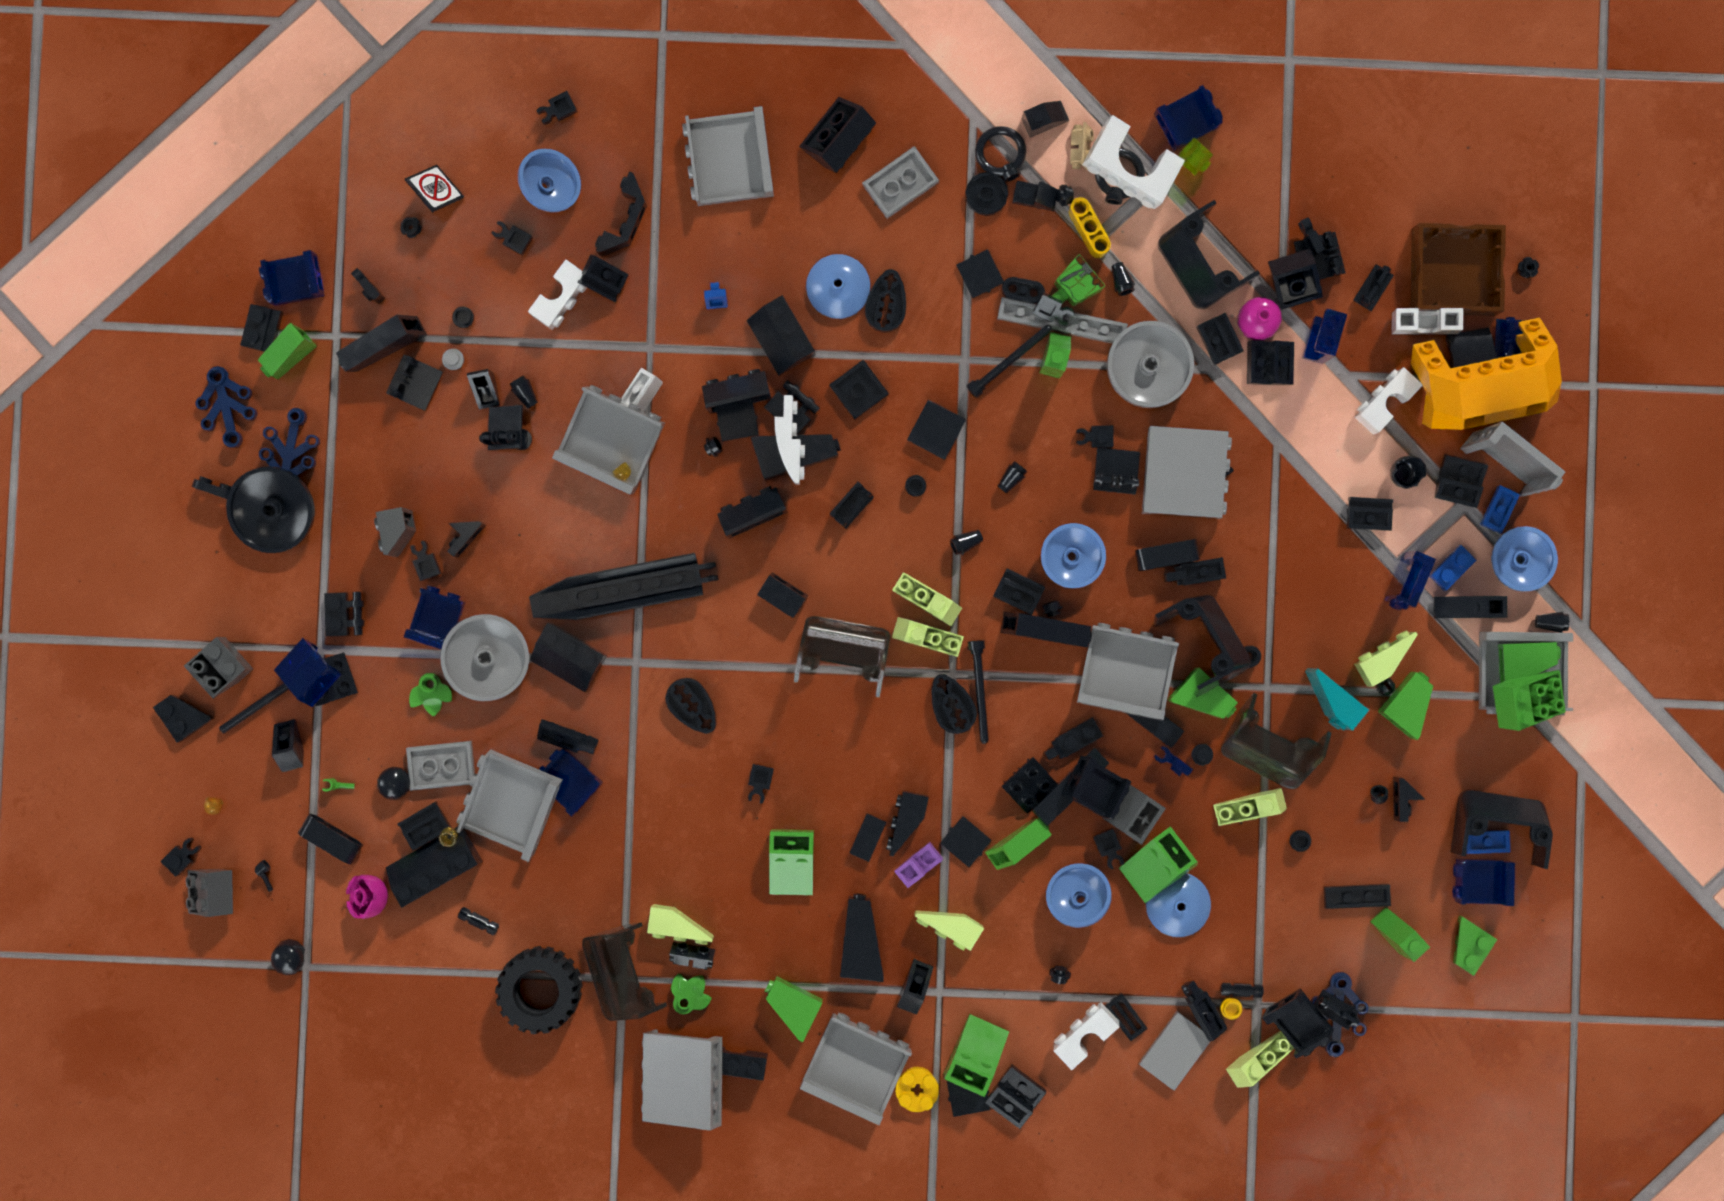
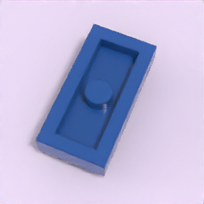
M1501 485L1498 486L1480 525L1501 534L1520 494Z
M1459 545L1429 577L1443 591H1447L1477 560L1462 545Z
M1487 830L1480 836L1469 835L1466 854L1510 852L1509 830Z

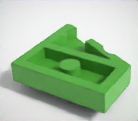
M1459 916L1458 935H1456V951L1454 952L1453 963L1474 976L1497 939L1466 918Z

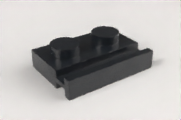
M590 254L581 273V279L577 283L610 301L616 302V297L618 293L620 294L629 274Z
M250 304L240 346L265 352L278 336L283 312Z
M1226 312L1196 326L1214 366L1244 351Z
M1348 497L1349 506L1347 509L1346 529L1392 531L1393 499Z
M1006 568L993 597L1032 615L1046 587Z
M437 801L397 824L400 826L412 851L452 829L444 813L440 810Z

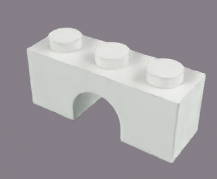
M565 260L553 276L557 282L562 284L563 291L561 296L555 300H549L540 294L528 312L551 330L554 327H559L564 320V313L567 309L571 310L576 304L577 300L575 298L580 292L583 293L587 289L577 283L581 279L582 271L568 260Z
M1396 308L1392 312V334H1459L1463 330V308H1441L1437 311H1419V308Z
M1404 367L1398 371L1394 369L1386 377L1388 382L1383 387L1379 385L1371 394L1374 397L1369 402L1364 401L1357 409L1359 413L1355 418L1373 435L1379 433L1394 417L1386 408V400L1389 396L1395 397L1401 403L1409 401L1422 387L1421 382Z
M1102 1002L1097 1006L1093 1004L1086 1011V1016L1083 1019L1075 1020L1065 1035L1061 1033L1054 1040V1052L1073 1070L1088 1056L1086 1047L1081 1043V1038L1088 1033H1093L1105 1041L1120 1027L1119 1020Z

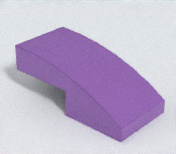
M929 842L894 872L906 887L909 888L929 870L939 864L943 857Z

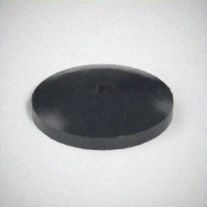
M265 466L250 470L236 480L227 497V518L233 532L244 544L254 550L264 553L287 551L300 544L307 537L313 526L315 507L312 495L305 483L294 473L286 469Z

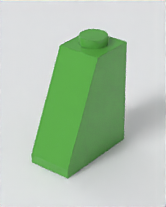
M290 323L258 359L262 365L260 369L267 377L271 376L279 379L314 350L317 345L304 330Z
M1050 332L1039 371L1040 374L1060 379L1066 370L1071 351L1070 336Z
M1557 642L1498 644L1500 683L1510 679L1535 675L1557 665L1558 659L1561 658V650L1557 646Z
M1197 667L1167 698L1171 703L1222 719L1225 717L1229 718L1236 711L1235 706L1238 703L1220 686L1196 697L1194 694L1196 687L1211 679L1203 670Z
M1420 671L1418 673L1410 672L1378 711L1410 739L1418 740L1421 735L1433 685L1428 682L1430 680L1429 677Z
M1035 818L995 844L985 853L994 867L999 870L1015 865L1052 834L1048 826L1039 818Z
M1387 907L1370 921L1400 955L1413 962L1430 948L1413 928Z
M776 976L774 981H769L764 991L768 993L766 1000L797 1039L803 1042L822 1005L823 999Z

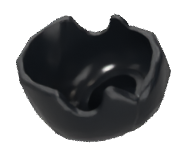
M1403 456L1392 465L1390 469L1391 480L1396 486L1403 489L1416 487L1420 480L1426 477V465L1418 457Z
M389 767L382 771L377 779L379 793L390 800H398L405 796L410 788L408 773L399 767Z
M292 939L281 941L271 954L273 968L280 974H296L305 962L304 946Z

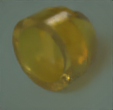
M625 461L612 473L618 479L625 480L631 475V469Z
M207 797L204 803V810L209 815H215L221 811L223 801L218 798Z
M445 828L439 836L440 843L446 847L455 845L458 839V833L454 828Z

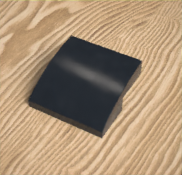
M1489 327L1446 335L1445 341L1451 356L1449 361L1451 368L1497 359Z
M1276 340L1272 342L1248 341L1247 384L1294 385V342Z
M928 399L907 440L945 460L966 419Z
M1444 454L1434 497L1477 508L1484 489L1482 484L1489 465Z
M1011 1064L993 1088L985 1103L1020 1129L1032 1115L1036 1105L1045 1096L1046 1089Z

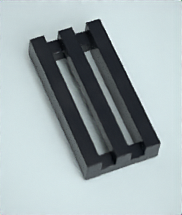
M1121 992L1117 997L1112 998L1109 1003L1104 1004L1119 1020L1120 1028L1130 1041L1148 1029ZM1120 1000L1123 1001L1141 1028H1136L1118 1002ZM1115 1005V1007L1118 1009V1011L1121 1013V1015L1133 1029V1034L1129 1033V1031L1120 1021L1118 1016L1112 1010V1006Z

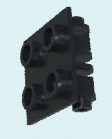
M1328 231L1323 233L1321 236L1325 242V250L1319 255L1314 256L1320 280L1346 273L1336 232ZM1304 240L1293 242L1296 253L1308 249Z
M403 355L386 394L426 411L443 372L408 355Z
M523 405L489 407L488 432H483L479 436L480 442L488 445V450L521 448Z
M1097 447L1093 490L1136 495V490L1139 486L1140 452Z
M344 652L302 665L315 706L325 705L331 701L358 693Z
M1034 757L1028 758L1027 762L1021 768L1018 767V771L1016 773L1013 772L1014 775L1007 781L1004 780V784L1001 786L1026 813H1029L1057 784Z

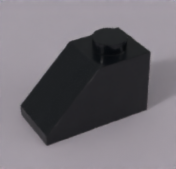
M1061 101L1039 104L1025 110L1021 118L1030 138L1069 121Z
M295 719L274 724L272 757L282 772L303 767L304 749Z
M913 959L897 1003L898 1008L917 1015L924 1002L934 966Z

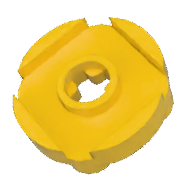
M923 1067L907 1069V1071L900 1075L895 1087L896 1097L900 1105L912 1112H923L931 1109L939 1095L937 1080L928 1069ZM916 1084H920V1088L923 1089V1092H919V1095H915L914 1091H911V1088H914Z

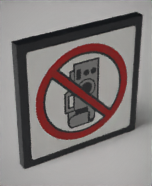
M438 165L405 178L406 183L432 213L464 198V195Z

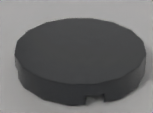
M988 172L979 173L972 177L967 185L965 193L966 202L970 209L979 215H994L1001 211L1006 204L1008 198L1007 185L1000 176H994Z

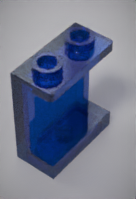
M1204 85L1199 86L1196 91L1167 106L1164 104L1158 107L1154 113L1173 151L1215 131L1223 123V115L1219 108H1215L1212 102V94L1208 89H1205Z
M312 250L303 251V255L274 261L260 260L259 274L265 284L263 295L265 300L272 305L277 306L325 296L318 256Z
M1326 309L1323 318L1315 316L1302 358L1324 364L1334 358L1347 314Z
M1410 551L1403 553L1400 561L1411 565L1400 595L1385 596L1384 599L1389 602L1388 606L1397 610L1416 608L1436 561L1435 558L1421 552Z
M428 585L427 589L420 588L421 596L410 629H406L404 638L442 649L447 634L459 623L466 602L460 600V595L450 592L447 595L439 593L440 589Z
M302 638L274 671L297 700L313 707L341 674L337 669L327 664L317 652L318 647L315 644Z
M557 749L548 758L551 762L546 767L542 765L539 770L562 779L556 800L566 808L565 811L572 817L603 782L568 750L561 749L559 751Z
M1456 859V864L1453 865V875L1456 879L1455 886L1452 889L1455 902L1461 905L1473 903L1514 906L1515 862L1509 860Z

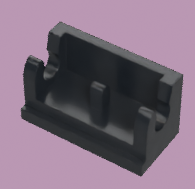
M858 481L829 514L841 526L847 529L874 496Z
M773 572L768 576L757 594L792 618L795 617L808 597L807 594Z

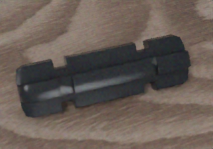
M465 907L461 908L458 913V919L464 922L467 920L468 924L481 930L485 929L491 935H495L499 929L498 923L494 921L489 922L488 918L475 912L471 913V910Z
M1223 982L1220 986V992L1223 996H1230L1232 994L1233 996L1251 997L1253 995V997L1261 998L1264 994V988L1258 984L1252 986L1251 984L1233 983L1231 985V983Z

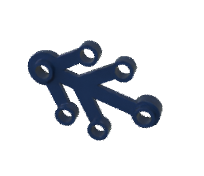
M216 366L208 371L207 381L209 384L201 397L196 399L195 405L198 409L208 410L211 406L209 399L215 390L217 391L218 398L206 418L201 420V427L207 431L214 430L216 427L215 420L222 411L226 427L223 443L228 447L237 448L242 444L243 438L239 432H236L231 408L241 413L247 420L256 419L257 411L229 397L225 387L237 392L238 397L244 400L251 398L252 390L230 380L227 370ZM218 374H221L222 376L220 381H216V376ZM247 389L248 393L243 397L242 391ZM202 400L206 401V405L204 407L200 406V402ZM249 410L253 411V415L251 417L247 416V412ZM210 420L211 426L206 428L205 423ZM233 436L237 437L236 443L231 442Z
M293 408L287 415L290 427L286 447L279 438L278 431L275 428L266 427L263 430V436L272 442L282 457V467L274 459V453L269 448H262L259 451V457L261 460L266 461L269 466L283 468L299 476L307 469H313L316 466V460L311 456H304L301 464L291 469L292 461L310 449L317 448L320 445V439L315 435H308L305 442L295 448L299 426L305 424L307 414L302 409ZM294 413L299 414V418L297 420L293 419ZM269 430H273L274 432L272 437H268L267 435ZM311 438L316 439V443L314 445H310ZM265 451H269L268 458L263 456ZM307 459H311L312 464L310 466H306L305 464Z
M1344 972L1333 974L1330 978V986L1325 991L1332 995L1335 994V997L1343 1002L1344 995H1346L1354 1004V1009L1358 1010L1359 1004H1364V1009L1359 1011V1014L1367 1013L1369 1009L1368 1004L1360 1000L1351 989L1352 980L1350 976ZM1340 980L1345 981L1343 987L1338 986ZM1314 996L1311 999V1002L1313 1004L1317 1000L1318 996ZM1333 1021L1332 1027L1334 1031L1330 1043L1325 1046V1050L1330 1056L1339 1057L1344 1052V1045L1340 1042L1342 1026ZM1361 1022L1357 1025L1362 1026L1361 1032H1356V1027L1351 1026L1353 1033L1357 1036H1363L1367 1031L1366 1026ZM1334 1045L1339 1046L1337 1052L1332 1051Z

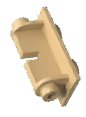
M1083 122V128L1082 125H1074V129L1071 130V145H1079L1078 149H1071L1070 165H1072V169L1081 168L1091 149V142L1094 140L1093 129L1086 122Z

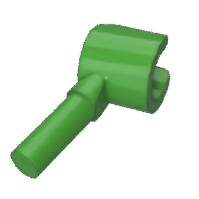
M329 778L323 781L330 782V788H322V790L328 792L340 788L354 789L355 784L337 782L334 778Z

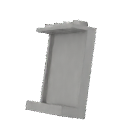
M762 106L754 107L752 112L698 119H689V116H685L686 123L682 124L684 137L688 136L689 144L685 145L686 157L691 158L688 174L689 179L694 181V187H690L692 200H696L698 206L774 197Z
M594 385L582 387L584 392L559 450H555L552 458L625 493L634 494L665 423L660 421L661 417L649 412L647 415L641 412L642 408L630 403L628 406L622 403V399L616 395L610 394L607 396L602 394V389Z
M1503 422L1473 432L1460 448L1466 454L1482 449L1526 485L1520 491V497L1552 489L1555 490L1563 482L1562 476L1566 473Z
M1150 426L1147 437L1142 514L1154 513L1221 519L1222 515H1226L1227 502H1224V493L1228 492L1229 481L1225 480V474L1230 469V459H1227V450H1231L1232 438L1228 437L1229 431Z
M1098 623L1097 626L1093 625L1092 638L1088 646L1077 703L1163 721L1179 643L1174 642L1175 638L1162 636V639L1153 638V634L1141 631L1140 635L1132 633V629L1124 627L1114 630L1110 629L1111 625Z
M1479 632V709L1486 710V714H1497L1493 686L1500 683L1498 644L1557 642V646L1561 650V658L1558 659V664L1541 673L1560 670L1565 710L1573 711V708H1568V642H1573V633Z
M490 749L485 756L481 755L478 760L477 767H479L478 774H474L470 782L472 790L471 793H467L463 804L466 807L458 816L456 822L459 824L457 832L460 833L463 828L522 852L521 859L529 862L538 847L562 779Z
M833 1013L802 1079L800 1089L880 1125L883 1112L908 1057H911L912 1050L909 1048V1044L904 1041L897 1040L895 1042L889 1039L890 1036L882 1031L876 1033L869 1030L870 1027L865 1023L858 1022L856 1024L850 1021V1017L843 1013H838V1015Z
M656 1029L643 1033L642 1121L702 1130H713L722 1126V1037L714 1036L706 1039L658 1033Z

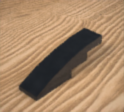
M1096 748L1091 749L1086 755L1097 760V763L1104 768L1109 764ZM1075 766L1032 809L1033 813L1046 826L1073 802V800L1062 793Z

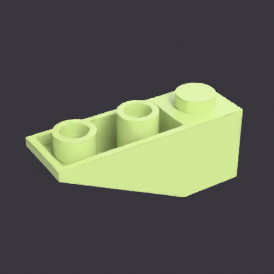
M904 572L892 590L952 626L962 610V607Z
M898 617L892 638L958 657L964 636Z
M1406 630L1395 636L1397 640L1391 643L1386 641L1377 646L1378 650L1372 654L1367 652L1358 657L1360 661L1354 665L1366 686L1373 687L1392 676L1418 634L1416 632L1408 633Z
M1282 788L1263 791L1213 805L1219 826L1278 815L1287 809Z
M657 904L651 906L647 933H651L652 937L663 939L665 936L674 937L673 940L685 942L687 939H693L695 943L703 945L713 941V934L677 908Z
M918 910L914 913L919 924L926 928L928 925L935 928L937 935L944 939L946 937L954 940L953 944L963 951L965 948L971 951L984 930L983 925L965 914Z
M1279 1031L1240 1056L1226 1070L1237 1088L1252 1087L1286 1057L1294 1047L1283 1033Z

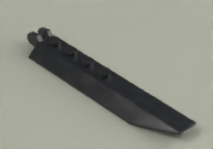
M690 553L567 577L529 596L533 618L578 620L703 595L702 583L719 579L718 575L701 578L700 570L713 569L716 567V563L711 562L698 565L696 554Z

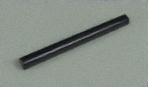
M292 678L288 679L219 727L220 731L225 734L295 686L296 683Z

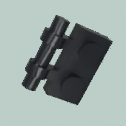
M787 380L782 386L788 391L786 395H793V398L795 397L803 404L800 409L797 408V414H793V423H797L798 435L811 421L805 413L810 410L816 414L820 407L815 404V400L812 397L808 398L800 391L801 388L797 384L793 385ZM778 391L764 408L774 417H783L784 396Z
M347 592L324 593L325 636H349V627H354V635H363L365 620H362L364 600H362L361 592H353V601H348ZM349 608H353V620H349Z

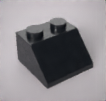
M1311 249L1268 261L1281 310L1323 297L1317 265Z

